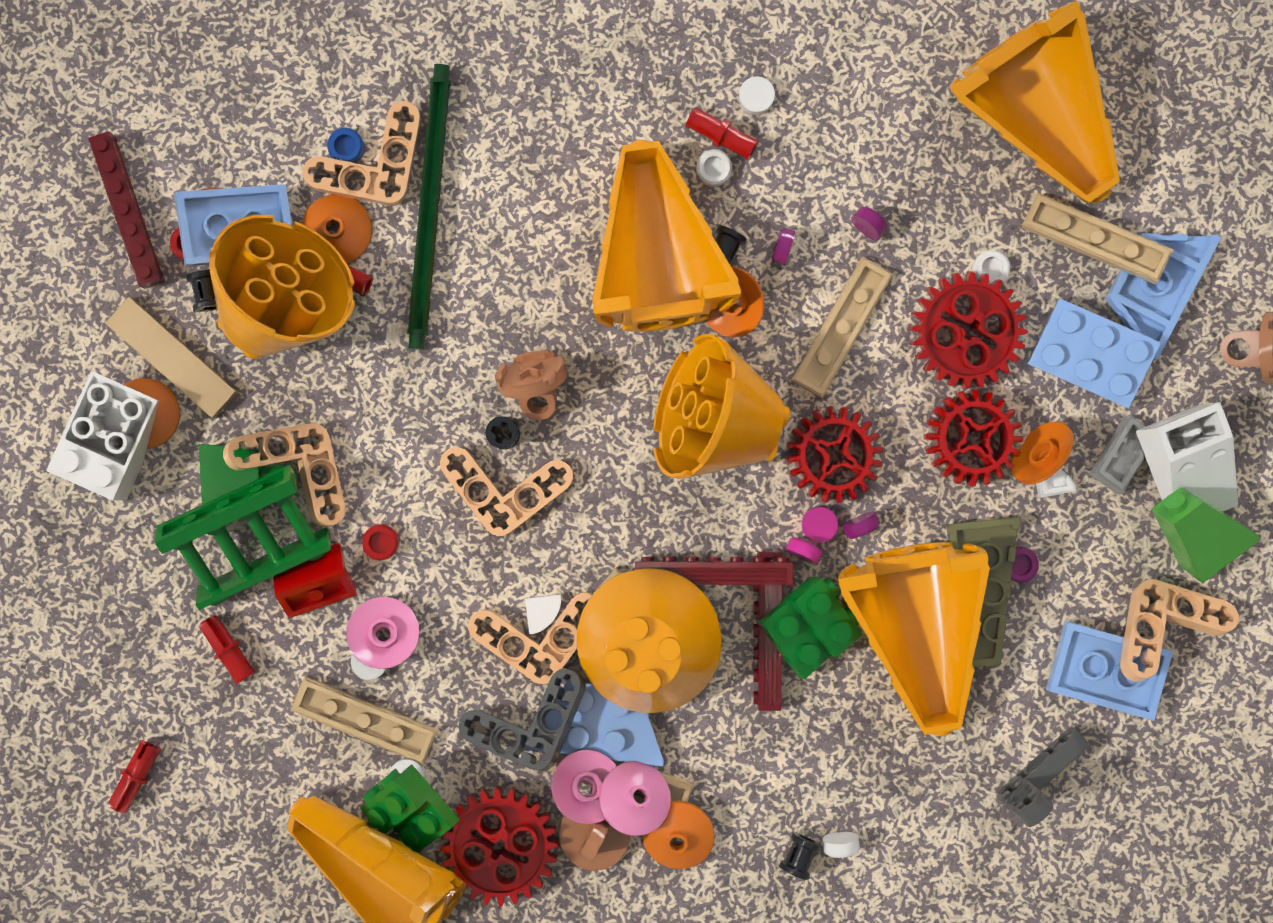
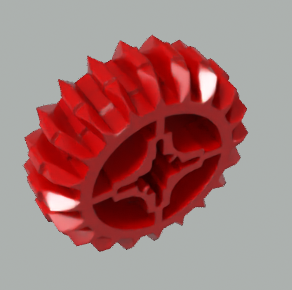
M978 389L970 391L969 399L964 391H959L956 393V402L950 397L943 399L947 411L939 406L933 409V413L940 418L939 421L929 419L926 422L928 427L935 429V433L924 434V440H934L935 446L925 449L926 454L937 452L939 455L938 458L931 462V465L938 467L945 463L946 466L942 470L941 476L947 478L955 471L953 478L955 484H961L966 476L969 487L976 486L978 477L983 485H989L991 483L990 473L996 479L1003 478L1004 475L1000 466L1008 470L1012 469L1014 464L1007 457H1019L1021 454L1018 449L1012 448L1013 443L1023 442L1022 436H1013V430L1021 428L1022 424L1020 422L1010 424L1009 418L1013 417L1016 412L1014 409H1009L1005 412L1001 411L1006 402L1003 398L998 399L992 405V392H986L980 401ZM977 409L988 414L992 419L978 425L970 417L966 418L962 410ZM954 419L956 422L954 426L956 427L958 437L948 448L946 433L949 423ZM998 428L1000 444L996 455L993 457L991 455L993 450L990 446V437ZM985 430L979 434L980 439L977 440L979 445L962 446L967 442L966 437H969L968 431ZM969 451L977 459H981L984 466L970 468L959 463L955 457Z
M832 406L826 407V418L824 419L819 410L812 411V418L815 423L812 424L805 417L800 419L801 425L806 430L802 432L796 428L792 429L791 434L798 438L799 442L786 443V448L796 450V456H787L785 461L787 463L797 461L798 468L789 471V475L793 477L800 473L804 478L798 481L796 486L802 489L808 483L812 486L807 494L811 498L817 494L818 490H822L821 502L827 503L831 492H834L836 503L843 502V491H846L850 500L856 499L857 493L854 487L857 486L862 492H867L869 487L863 479L867 478L868 480L876 481L878 478L875 473L869 471L870 467L880 468L883 465V462L880 460H872L873 454L883 453V447L872 448L871 446L872 441L880 438L879 433L867 436L865 431L871 428L872 423L866 421L861 426L857 425L861 418V413L855 412L850 420L846 419L848 414L847 407L840 408L838 417H835ZM837 425L843 427L841 433L832 442H826L812 436L814 432L823 426ZM852 434L857 437L862 448L861 464L849 453L848 446ZM840 444L838 454L845 461L840 463L839 461H834V465H828L830 463L828 462L830 455L823 448L829 447L833 449L835 445ZM807 446L811 447L820 457V466L816 476L812 474L806 462ZM838 467L855 473L853 478L843 484L830 485L825 483L827 477Z

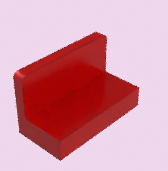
M339 543L331 545V550L327 551L321 558L314 561H305L273 576L275 597L288 618L357 595L355 583L345 568L343 549Z

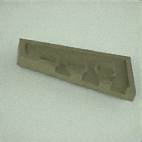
M1021 517L946 524L948 542H952L953 549L963 550V545L967 543L983 548L988 554L990 570L980 615L981 627L973 657V667L1001 665L1007 622L1006 610L1012 584H1010L1017 549L1015 547L1017 530L1020 527Z

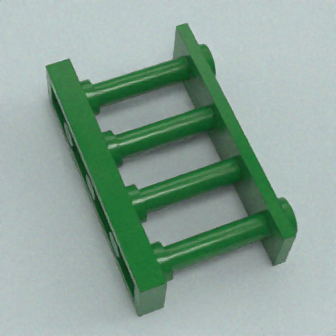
M287 465L157 525L154 543L161 554L173 549L179 550L201 583V585L197 586L195 604L199 610L210 605L217 606L226 601L231 595L305 561L317 560L324 556L327 551L331 550L328 528L325 527L313 533L292 498L293 494L297 493V476L291 465ZM273 503L280 505L300 538L280 548L259 513L260 509ZM240 518L248 522L267 555L249 563L226 529L227 524ZM205 534L213 535L234 570L215 578L193 545V540Z

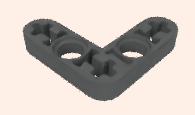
M564 668L556 671L548 683L529 731L489 713L471 710L466 712L460 719L459 733L467 742L524 767L537 771L549 770L556 763L585 692V680L581 674L571 669ZM571 677V683L575 685L573 692L566 691L562 700L569 703L568 707L552 703L554 697L562 699L564 688L560 687V683L562 680L568 681ZM557 709L562 715V724L556 730H550L545 724V717L548 712ZM480 720L479 724L481 726L493 729L491 736L480 732L474 734V729L470 727L472 721L478 722ZM512 730L516 735V744L511 750L505 751L500 745V737L505 731ZM525 745L538 749L544 745L543 752L547 754L546 759L538 760L536 764L537 757L523 751Z
M1076 728L1066 730L1005 784L998 792L997 798L1027 827L1037 825L1053 809L1052 802L1044 795L1041 789L1085 750L1088 742Z

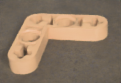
M399 101L390 107L377 168L315 156L310 158L303 167L305 182L312 189L319 192L388 206L400 204L405 199L408 191L420 130L421 117L417 107L408 101ZM403 110L409 111L410 118L414 119L413 122H407L405 126V136H412L410 141L401 136L390 137L391 132L399 135L400 124L399 120L395 119V116H401ZM395 144L403 145L408 150L407 158L401 163H394L387 157L389 148ZM319 165H324V169L328 174L337 175L336 168H342L338 176L339 187H333L335 185L334 179L323 177L320 183H316L315 177L310 174L311 171H317ZM385 166L394 171L405 170L403 176L396 173L395 184L401 189L400 192H393L392 197H387L385 190L381 189L382 185L389 184L391 176L390 171H384ZM352 172H360L365 176V185L358 191H352L345 185L346 177Z
M310 423L248 434L234 438L225 445L223 450L225 463L236 471L297 460L311 520L320 527H330L340 523L346 513L332 445L329 434L323 426L317 423ZM309 431L312 437H318L319 443L315 444L314 447L311 444H305L295 448V441L309 436ZM272 437H278L284 441L286 451L283 456L277 457L270 453L268 442ZM239 444H241L244 450L259 446V453L246 457L245 463H243L241 457L234 456V451L239 449ZM314 466H321L326 470L328 479L324 485H318L312 481L311 470ZM330 488L331 494L316 497L315 492H322ZM325 501L327 506L334 507V513L330 514L329 518L327 515H321L320 508L325 506Z
M452 447L443 453L440 460V468L484 527L496 536H505L514 531L567 490L574 479L573 471L566 462L553 460L503 496L466 449ZM453 454L456 457L465 456L466 460L463 462V467L468 473H471L474 468L478 472V475L467 479L462 487L458 480L463 479V475L456 469L450 471L448 468L452 463L449 457ZM552 467H555L557 470L564 468L567 472L563 476L566 482L562 486L557 482L549 486L547 489L552 492V495L546 498L543 489L534 480L540 476L542 483H544L551 477L549 470ZM476 481L484 482L489 488L488 497L482 502L472 500L469 495V488ZM525 488H533L539 494L538 504L530 509L523 507L519 502L520 492ZM495 496L500 501L499 504L493 505L500 514L507 512L510 516L506 520L509 526L505 530L501 526L496 528L492 526L491 523L495 520V517L490 510H487L484 515L479 510L489 505Z
M1155 579L1145 580L1134 588L1131 594L1120 658V669L1123 675L1133 682L1145 681L1157 673L1166 621L1213 636H1221L1232 631L1238 625L1239 614L1236 608L1225 600ZM1148 590L1152 591L1151 596L1157 599L1150 606L1149 597L1144 595ZM1178 599H1185L1191 604L1193 608L1192 616H1184L1178 611ZM1220 612V618L1225 620V623L1219 625V619L1211 615ZM1139 621L1146 622L1151 626L1153 630L1152 639H1144L1138 634L1137 623ZM1142 648H1149L1141 653ZM1140 654V662L1146 666L1142 671H1138V665L1133 663V660L1139 657Z
M582 592L575 595L540 644L499 614L489 609L477 611L469 620L468 630L474 640L538 684H548L553 674L563 669L577 649L578 628L573 623L564 621V618L568 614L573 620L579 611L578 607L575 606L576 602L584 603L593 594ZM490 617L493 620L490 626L497 632L501 631L502 626L508 629L500 638L497 647L491 643L496 636L490 632H485L483 635L477 632L479 625L476 623V620L478 618L484 620ZM568 628L573 632L575 639L570 647L561 648L555 643L554 634L558 629ZM512 636L519 637L524 643V651L517 657L508 655L504 649L506 639ZM531 646L538 650L533 655L535 659L542 662L547 658L551 661L549 666L553 671L551 675L548 673H544L542 676L537 675L535 672L538 667L531 661L528 662L527 667L520 664L528 656Z

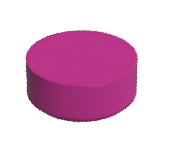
M813 507L803 515L801 529L809 540L823 543L834 537L838 529V521L835 514L828 508Z
M795 537L789 539L785 551L813 565H818L823 554L822 550Z

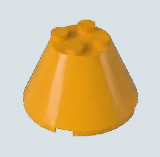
M252 215L233 221L217 236L209 258L211 280L219 316L217 320L218 327L224 332L231 343L241 349L251 359H259L262 356L280 353L335 334L347 322L355 306L352 292L354 279L346 261L336 248L311 228L296 221L293 225L273 220L274 215Z
M702 334L693 339V343L696 345L688 353L681 351L676 358L659 396L653 431L659 432V448H654L658 467L669 477L684 479L759 463L764 460L772 461L778 451L777 443L782 429L789 422L790 408L783 405L781 397L723 338L713 334Z
M644 568L616 575L605 582L587 602L577 629L578 657L590 683L610 702L634 712H666L688 703L699 695L710 682L721 655V629L716 611L710 600L690 580L664 569Z

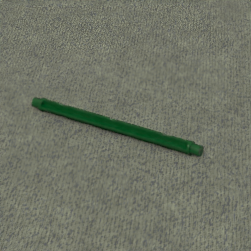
M434 64L433 77L430 78L429 114L426 128L407 334H409L408 348L424 350L425 336H428L430 292L432 288L438 204L440 201L446 136V117L451 80H449L450 66L445 64Z

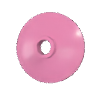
M377 597L364 602L352 613L347 624L346 639L350 651L361 663L371 668L388 669L402 664L412 655L419 640V625L415 614L405 603L390 597ZM380 630H388L391 633L390 638L386 641L378 640L377 634Z
M580 750L565 757L556 767L551 783L552 796L558 809L568 819L580 824H595L605 820L600 807V789L607 774L617 767L608 756L594 750ZM581 782H586L589 785L590 792L588 795L580 793L579 784Z
M637 761L626 762L612 769L605 777L599 795L600 807L607 822L617 831L630 836H641L656 830L666 819L671 803L670 790L662 774L651 765ZM636 790L641 791L644 795L642 804L634 800L633 795Z

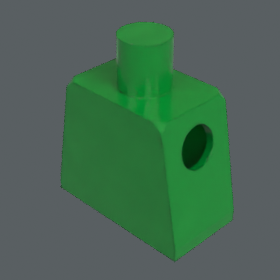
M199 444L202 504L285 467V464L236 471L225 463L223 458L225 446ZM239 448L234 451V456L241 457L243 463H245L246 457L259 453V450Z

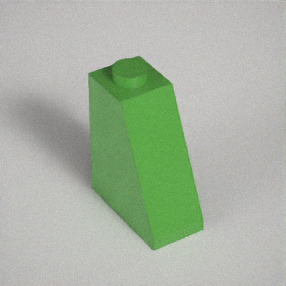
M1181 487L1152 508L1179 565L1201 583L1207 581L1260 541L1259 536L1249 528Z

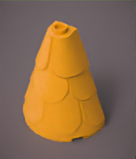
M1073 1L1048 14L1049 19L1034 21L987 52L962 72L965 78L959 80V78L954 79L949 85V89L956 96L959 103L999 132L1000 137L1035 161L1036 168L1083 202L1090 203L1092 201L1095 204L1104 200L1112 193L1111 188L1120 182L1110 119L1105 118L1099 75L1094 66L1085 14L1081 11L1078 2Z
M636 140L629 145H623L609 199L610 214L601 246L602 256L592 297L595 319L608 328L613 327V323L622 324L623 331L648 332L684 327L709 319L710 311L719 308V312L726 311L741 296L738 277L713 238L712 230L690 198V189L659 141Z
M952 542L924 543L894 548L864 558L866 565L857 568L856 564L847 566L838 576L841 595L866 633L868 643L890 674L892 686L924 735L945 736L951 734L953 730L961 729L974 675L972 662L981 627L980 615L990 570L986 550L967 543L963 545V550L953 549Z
M311 796L308 799L301 797L289 810L288 832L364 923H441L449 917L465 892L466 883L457 877L455 873L411 850L402 842L367 826L365 820L316 796Z

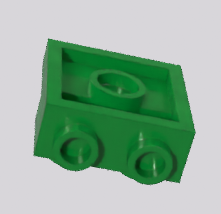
M809 576L757 622L798 678L804 680L830 656L837 658L862 635V632L857 627L859 625L858 620L849 607L843 608L839 603L837 597L840 595V592L836 585L827 578L823 580L822 578Z
M412 764L401 773L395 768L362 796L366 803L360 809L367 816L370 824L384 834L394 828L400 835L402 842L417 853L450 830L460 820Z

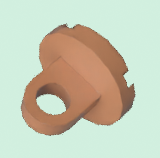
M1273 311L1265 312L1260 329L1231 332L1224 337L1219 349L1222 359L1231 366L1260 367L1262 379L1266 384H1273ZM1243 339L1248 343L1250 350L1247 357L1237 358L1233 356L1230 350L1233 340Z
M547 350L531 351L517 355V357L513 358L514 363L508 367L506 362L503 363L495 373L498 391L505 397L518 399L522 412L528 418L545 420L552 416L557 404L555 389L564 383L568 376L564 357L559 355L557 358L554 352ZM540 396L547 400L548 404L544 407H537L529 399Z
M563 815L559 829L560 846L567 859L577 867L590 871L605 870L618 863L627 852L631 838L630 835L623 834L614 829L606 819L595 824H580Z

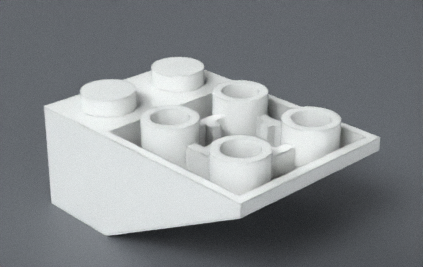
M91 371L46 471L110 500H127L143 465L159 400Z
M1220 402L1197 405L1136 430L1162 500L1181 487L1222 512L1238 505L1233 434Z

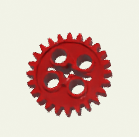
M974 271L966 273L964 282L959 273L952 274V284L945 278L938 279L940 290L932 286L927 287L926 291L930 299H917L918 304L923 308L922 312H911V316L919 320L918 325L908 327L909 331L918 333V338L909 343L913 346H920L922 349L914 356L915 359L926 358L928 360L923 367L924 371L937 369L934 376L935 380L940 381L948 375V386L954 387L959 378L961 387L969 389L972 379L977 387H984V376L991 382H997L996 370L1008 374L1010 370L1006 361L1018 362L1020 360L1013 353L1014 348L1021 349L1026 346L1017 340L1018 335L1028 333V330L1018 327V322L1025 320L1027 316L1022 314L1016 315L1015 312L1022 302H1010L1008 300L1014 291L1013 289L999 291L1002 286V280H995L988 285L989 274L987 273L981 274L978 281H976ZM961 295L965 296L969 301L970 307L965 315L959 314L955 308L956 300ZM946 312L960 324H971L970 330L992 341L995 344L994 348L991 349L977 337L965 336L966 331L963 328L943 319L941 313ZM992 314L999 320V328L994 334L989 333L986 329V320ZM942 326L950 331L951 336L950 341L945 346H941L936 340L937 330ZM972 345H975L980 351V359L974 365L970 364L966 358L967 350Z
M497 785L494 796H490L486 788H482L480 800L474 795L469 794L467 797L469 807L461 803L457 804L455 809L460 816L458 817L460 820L453 826L454 829H450L442 835L445 839L450 840V842L444 843L440 847L441 852L450 853V856L444 859L442 865L446 867L454 866L452 872L466 883V888L469 886L472 889L470 900L473 901L479 893L484 894V905L486 906L490 902L491 897H497L498 905L502 907L506 896H510L512 902L518 904L519 892H522L527 898H531V884L541 889L544 882L540 874L549 877L552 874V869L546 863H555L557 860V855L548 851L557 848L559 840L548 837L556 832V825L545 826V822L550 818V812L542 814L537 812L541 804L540 800L529 805L527 803L529 792L527 791L520 799L516 798L515 787L510 789L508 795H503L500 785ZM489 813L496 814L500 817L502 825L497 829L488 828L483 822V816ZM476 829L483 837L473 835L471 830ZM523 830L528 831L532 834L534 842L527 846L520 845L515 839V834ZM502 839L506 843L499 853L493 849L495 843ZM478 846L483 850L485 857L478 861L472 860L468 857L466 848ZM517 855L526 856L528 861H521ZM502 863H510L515 867L517 874L513 877H504L499 873L498 866Z

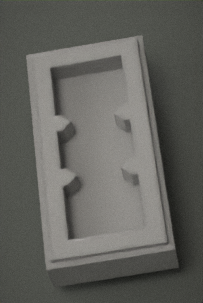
M1131 414L1123 417L1089 473L1116 494L1124 493L1145 458L1136 430L1146 426Z

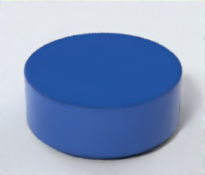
M340 128L330 135L327 149L333 159L357 163L364 154L365 145L363 139L355 130Z

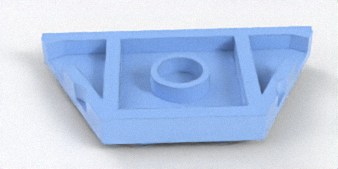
M1142 233L1140 236L1174 249L1158 283L1155 285L1122 270L1116 276L1105 299L1125 327L1161 342L1153 361L1158 360L1222 237L1218 235L1188 236V234H1173L1169 236Z
M567 681L564 685L562 699L556 698L553 703L568 707L569 703L562 700L566 691L573 692L575 688L571 681ZM585 683L584 695L560 754L570 755L580 750H594L603 753L611 760L637 761L648 765L663 766L664 760L648 714L619 707L603 697L591 683ZM557 709L551 710L545 717V724L548 729L556 730L562 724V715ZM525 745V749L543 751L544 745L540 749Z

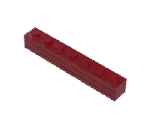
M107 131L88 138L138 286L146 289L166 282L153 249L116 136Z
M757 551V556L754 557H766V561L775 562V557H782V552ZM753 585V592H757V601H753V614L757 615V622L782 601V585ZM753 624V637H757V646H753V660H757V669H753V682H757V691H753V705H757L759 711H781L782 655L759 624Z
M641 557V561H635V570L644 568L664 569L687 578L695 585L795 584V562H789V557H775V562L766 561V557H753V561H744V557H730V561H721V557H708V561H699V557H685V561H677V557H663V561H654V557Z

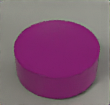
M860 207L851 217L854 226L866 237L878 241L888 229L885 220L869 207Z
M784 227L780 229L771 259L774 263L785 266L793 243L794 230Z
M872 511L845 522L842 527L847 538L854 539L876 530L880 525V521L876 512Z
M1016 546L1011 580L1023 583L1035 577L1039 569V561L1036 554L1029 548Z

